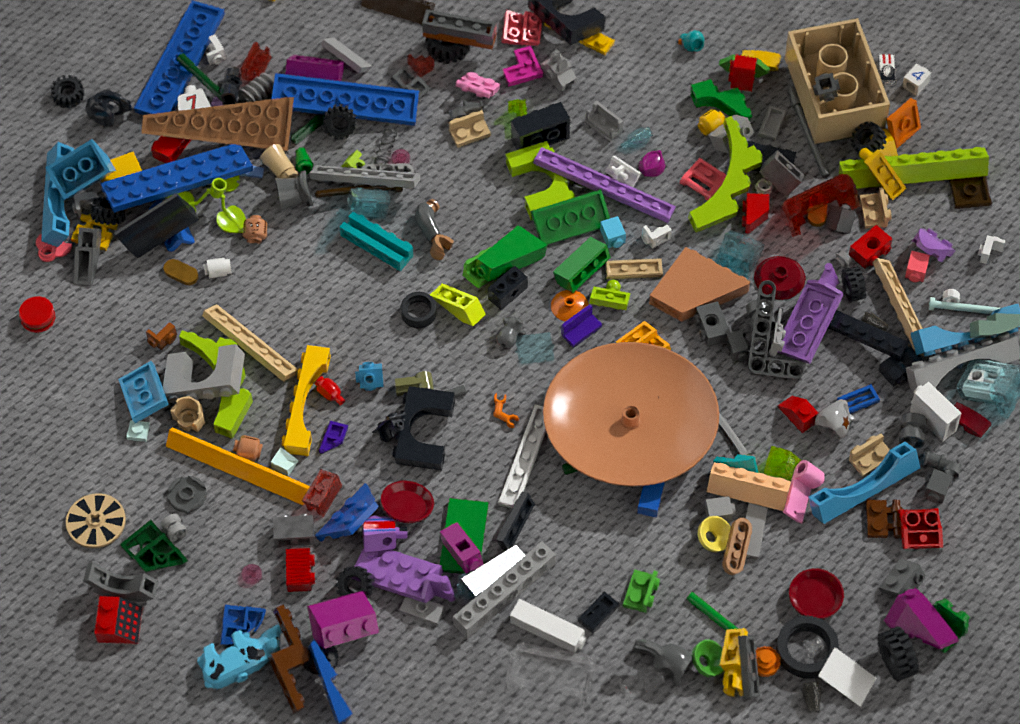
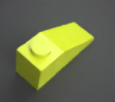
M443 283L430 294L436 302L461 322L474 326L486 315L477 297Z

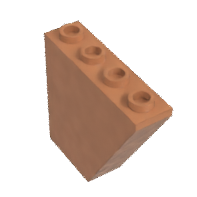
M685 247L650 294L649 304L682 322L696 315V307L717 301L721 305L747 294L750 288V281L744 276L733 273L729 268L718 265L712 259L705 258L697 251Z

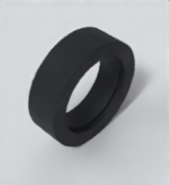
M800 616L788 621L782 627L778 635L776 652L780 656V664L792 675L806 679L817 678L833 649L837 648L839 650V641L834 629L824 620L813 616ZM804 631L819 635L826 643V656L821 661L813 664L797 661L791 656L787 645L793 635Z

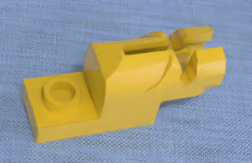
M745 628L726 630L720 666L725 671L723 691L726 695L732 697L735 696V690H738L739 695L743 696L738 636L748 635Z

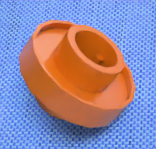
M770 647L756 649L758 675L761 677L773 676L780 667L779 654Z

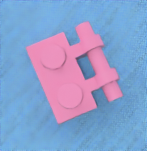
M467 72L461 80H457L456 87L461 88L464 92L475 93L480 98L486 97L489 99L490 96L498 92L500 84L493 79L483 78L476 73Z

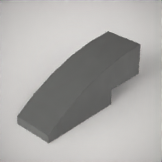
M79 228L78 246H75L73 284L93 285L100 252L102 229Z

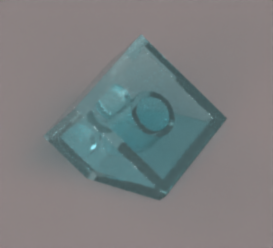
M363 188L351 189L348 216L355 212L366 218L385 219L390 205L388 191H382L381 189L364 190Z

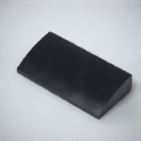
M175 193L114 233L120 242L136 258H139L198 221L199 218L195 209Z

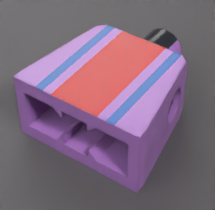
M370 516L362 524L364 552L395 549L396 539H407V527H395V520L391 517Z

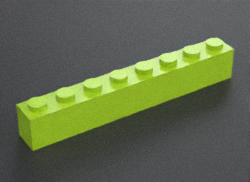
M985 147L884 156L903 184L988 176L989 156ZM863 159L839 161V182L842 190L880 186Z

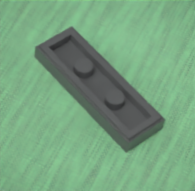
M754 635L738 636L744 698L760 697Z

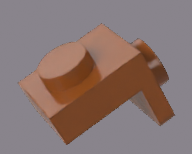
M169 322L157 335L148 329L146 331L147 342L153 348L157 346L162 350L167 344H172L177 336L175 326Z

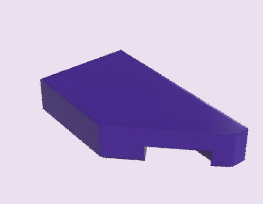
M330 421L319 448V453L322 454L343 444L349 426Z

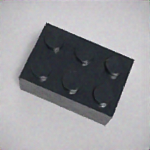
M562 102L550 104L548 107L534 110L529 114L518 116L511 120V141L516 150L546 141L550 146L570 138V117Z

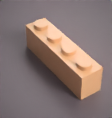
M714 462L710 472L707 492L784 511L791 481Z

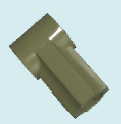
M427 371L419 372L413 377L395 379L397 396L404 395V392L408 393L409 386L434 390L432 374Z

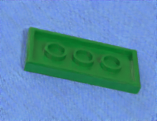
M602 190L530 211L538 238L548 245L600 229L601 221L610 219Z
M449 498L445 528L457 522L481 552L482 556L489 502ZM442 545L440 558L442 572L466 574L446 547Z

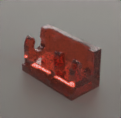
M258 42L253 43L241 67L242 80L254 81L261 73H265L272 59L270 49L267 46L262 50Z
M320 469L302 499V502L305 503L309 511L315 509L318 515L325 516L343 486L338 475Z

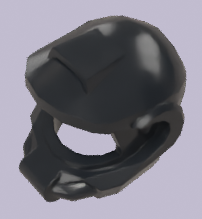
M102 90L88 99L86 104L88 117L94 122L108 127L114 126L113 115H123V113L132 110L129 100L110 90ZM109 102H114L118 107L111 105Z

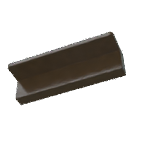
M362 0L361 7L421 25L426 10L434 11L436 5L425 0Z

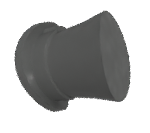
M301 171L300 176L296 178H275L281 211L300 203H306L309 207L313 206L308 189L306 171Z

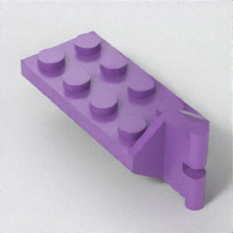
M831 263L825 265V270L820 280L807 281L784 328L786 330L783 339L785 343L782 351H778V353L808 364L811 363L843 297V292L836 288L840 281Z
M364 548L355 566L366 568L367 572L372 574L370 577L374 579V582H372L374 587L427 603L434 596L447 599L450 602L455 601V595L449 578L441 576L443 569L440 565L393 550L364 552ZM352 577V579L361 582L359 578Z

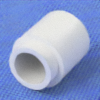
M224 257L207 260V264H204L205 275H209V278H216L231 274L230 259H225Z

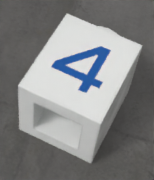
M916 63L905 75L902 87L917 96L929 83L931 72Z

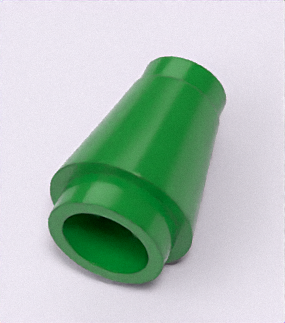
M298 148L295 151L296 170L299 173L306 171V174H309L314 164L305 148Z

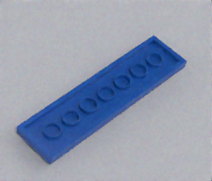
M194 0L191 1L134 107L135 113L148 115L173 112L175 110L179 95L183 94L192 77V74L185 70L176 59L181 53H184L198 66L210 43L209 37L215 34L225 15L224 9Z
M275 73L272 99L294 97L292 111L325 115L328 108H333V105L339 107V104H343L342 107L349 106L348 109L353 110L356 119L415 126L419 91Z
M231 144L100 184L113 212H118L168 197L175 193L178 194L211 184L216 178L225 180L253 171V165L241 145Z

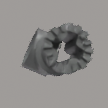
M479 97L477 100L469 102L463 101V106L456 107V109L453 108L451 111L449 110L451 121L455 118L467 116L472 112L483 111L485 113L482 98Z
M929 450L925 451V460L922 462V467L937 468L941 472L954 476L953 478L955 479L959 477L961 471L960 463L957 464L956 461L954 463L953 460L944 459L945 454L937 455L930 453Z

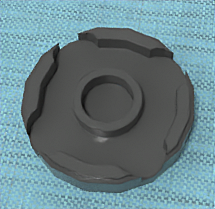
M188 476L180 477L173 481L168 488L167 494L169 503L175 510L189 513L196 511L204 504L207 491L200 479Z

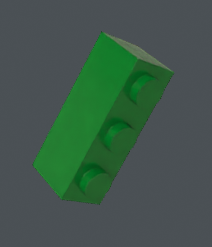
M592 237L588 238L553 271L556 283L574 293L611 258L607 245Z

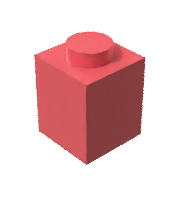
M911 251L905 278L912 282H924L930 255Z

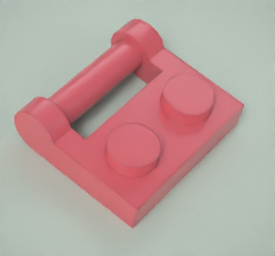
M699 158L682 176L680 184L683 186L687 185L704 196L705 200L708 201L720 188L726 174ZM694 177L710 187V191L691 180V178Z

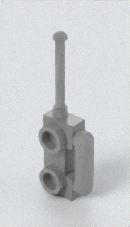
M782 307L777 309V323L769 339L767 353L769 357L776 356L778 351L781 352L785 343L783 339L786 330L783 329V325L780 323Z

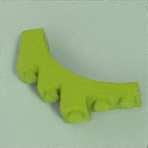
M732 116L725 118L723 123L730 149L727 175L717 192L703 205L690 211L688 219L696 233L736 217L739 207L736 200H732V198L748 192L751 182L748 175L744 174L759 168L763 160L760 150H756L754 145L747 148L748 142L744 136H741L739 123L737 120L734 121Z
M183 330L179 335L180 344L197 353L213 370L216 367L219 347L237 345L232 339L220 337L217 343H215L212 339H204L193 332L188 333ZM244 368L242 370L241 384L246 377ZM240 388L239 394L229 397L221 396L219 412L213 424L215 433L233 439L253 402L252 394L247 389Z

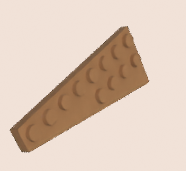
M294 97L143 115L141 133L266 149L272 145L280 144L283 151H288Z

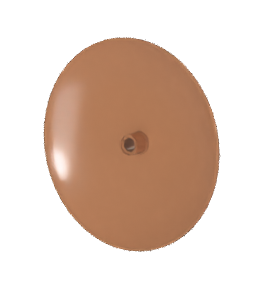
M619 342L590 349L562 367L547 390L544 400L543 417L545 429L553 447L569 465L579 472L608 484L647 486L666 482L682 475L694 467L706 455L717 434L719 406L715 392L708 379L693 363L683 356L652 344Z

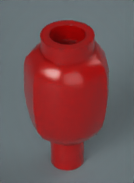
M320 376L314 384L317 386L318 393L325 399L336 401L340 406L345 403L339 386L332 379Z

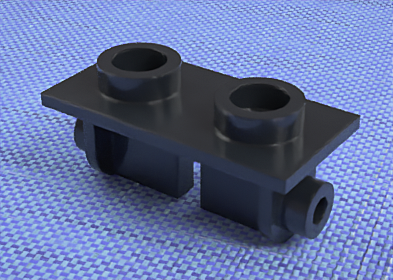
M397 413L387 415L386 420L378 423V427L372 433L378 432L382 442H389L404 429V422L401 418L406 414L397 415Z

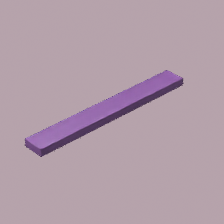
M543 147L540 148L534 159L533 164L594 191L602 190L603 195L666 223L669 222L676 208L674 205Z

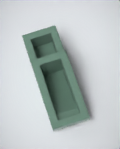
M995 313L987 316V320L971 322L970 338L990 337L1020 326V314Z

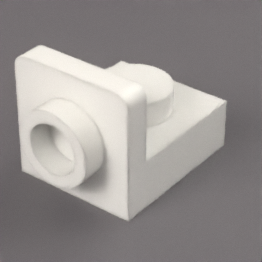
M216 34L209 37L210 44L208 47L210 52L206 54L209 65L220 64L226 59L224 49Z
M645 225L642 229L641 238L646 245L649 244L651 248H654L670 240L672 230L666 225L658 227L651 232Z

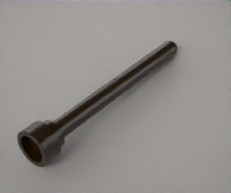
M361 185L318 190L314 195L316 198L382 190H391L397 193L403 192V187L389 188L384 185Z

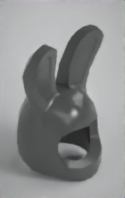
M640 639L635 641V645L632 648L634 652L654 657L655 669L658 672L669 674L673 683L677 686L681 684L680 679L692 659L690 652L675 644L660 646L653 641Z

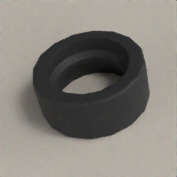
M420 291L412 292L402 300L400 306L401 316L405 324L413 328H425L433 323L437 315L436 302L431 295ZM415 302L426 303L430 308V312L426 316L419 318L412 317L408 314L407 310Z

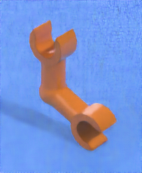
M496 393L494 395V417L506 422L508 427L514 428L515 425L510 420L519 421V417L502 412L503 405L506 403V394L503 400H498Z

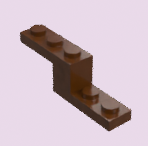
M283 604L276 607L273 613L289 647L271 654L268 660L294 714L304 708L303 704H305L302 694L298 693L295 688L296 681L294 676L289 674L288 671L306 664L309 661L308 657L310 654L307 647L303 646L300 641L301 634L291 621L293 618L290 610L286 609Z

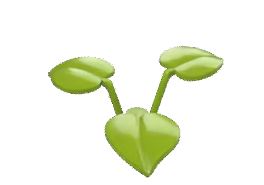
M239 175L225 180L222 178L214 179L211 183V188H208L196 202H194L193 195L188 191L178 193L195 211V206L208 194H211L215 199L221 198L223 211L217 214V225L228 233H243V223L246 220L245 214L239 207L234 205L226 209L224 195L225 192H232L238 188L239 183L237 181L240 180Z

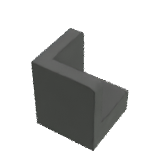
M831 205L825 227L850 233L856 212Z

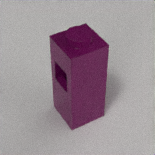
M457 522L440 531L443 545L466 574L484 565L481 552Z

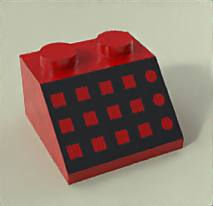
M99 596L94 633L97 642L138 644L143 607L121 597Z

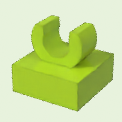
M358 150L354 151L341 167L357 168L356 164L361 167L364 166L365 162L359 159L362 153Z

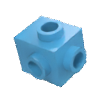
M364 362L362 365H359V371H355L356 383H360V389L364 388L366 391L375 390L376 387H383L382 363Z

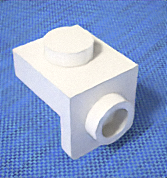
M987 235L985 245H980L979 248L980 262L987 264L991 249L1002 252L1005 240Z

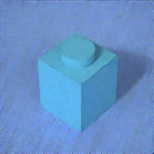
M619 217L601 221L600 231L607 247H621L626 242V233Z

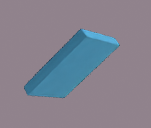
M152 361L118 379L131 418L135 423L169 405Z

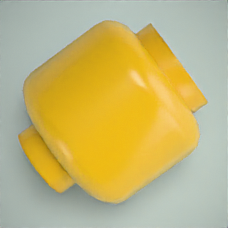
M709 110L699 117L698 128L705 136L709 135L724 123L725 116L720 111Z

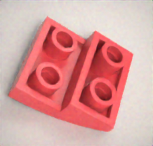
M507 10L504 15L502 43L539 46L542 20L535 13L525 11L524 15Z

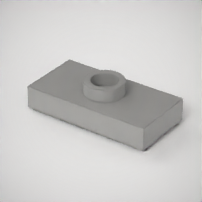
M405 597L399 611L413 618L438 625L445 607L432 601L424 603Z

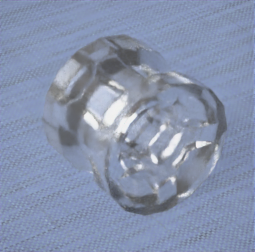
M819 635L814 636L812 640L806 639L802 641L803 649L809 660L814 659L816 655L822 656L826 654L824 643Z

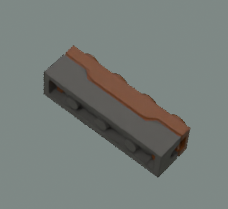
M426 10L422 22L423 37L490 50L493 49L497 36L496 22Z

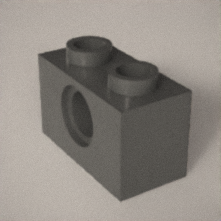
M718 301L696 307V315L693 318L695 325L700 326L702 342L705 341L707 347L725 343L726 335L730 333Z

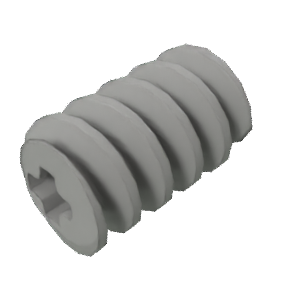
M261 73L254 81H250L248 85L239 90V100L241 103L254 102L255 100L262 101L261 96L265 99L268 98L266 92L272 94L274 79L266 73Z

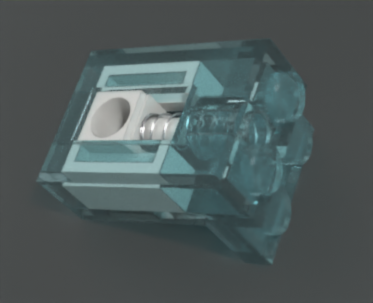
M983 359L970 360L956 388L961 398L996 405L1000 416L1008 419L1020 397V366Z

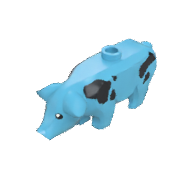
M279 624L264 631L258 639L250 638L249 632L242 634L241 630L232 634L234 646L227 648L220 655L215 651L214 644L204 647V653L198 657L197 662L200 669L203 670L205 686L207 688L221 689L236 681L243 682L248 678V675L261 669L269 661L268 657L280 650L282 631Z

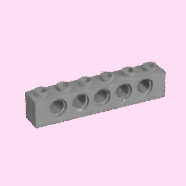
M540 542L453 616L454 626L468 639L556 564V554L545 543Z

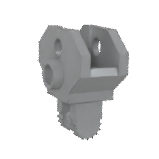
M558 50L552 52L550 58L541 63L544 75L558 90H565V85L568 83H577V78L572 70L570 61L563 57Z

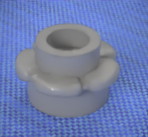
M843 250L835 254L837 257L835 261L841 267L845 265L848 267L849 263L852 262L851 257Z

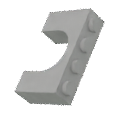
M236 344L220 346L213 373L207 379L197 383H191L194 361L186 352L168 354L163 381V390L167 400L172 404H176L178 398L186 396L199 400L239 394L245 353Z

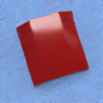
M939 508L898 510L901 521L903 549L943 548Z

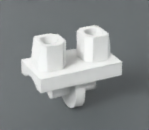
M612 156L611 162L605 170V173L613 177V179L633 188L641 175L639 171L616 156Z

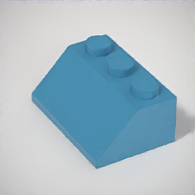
M92 139L45 167L64 200L71 199L74 195L79 194L116 171L107 154Z

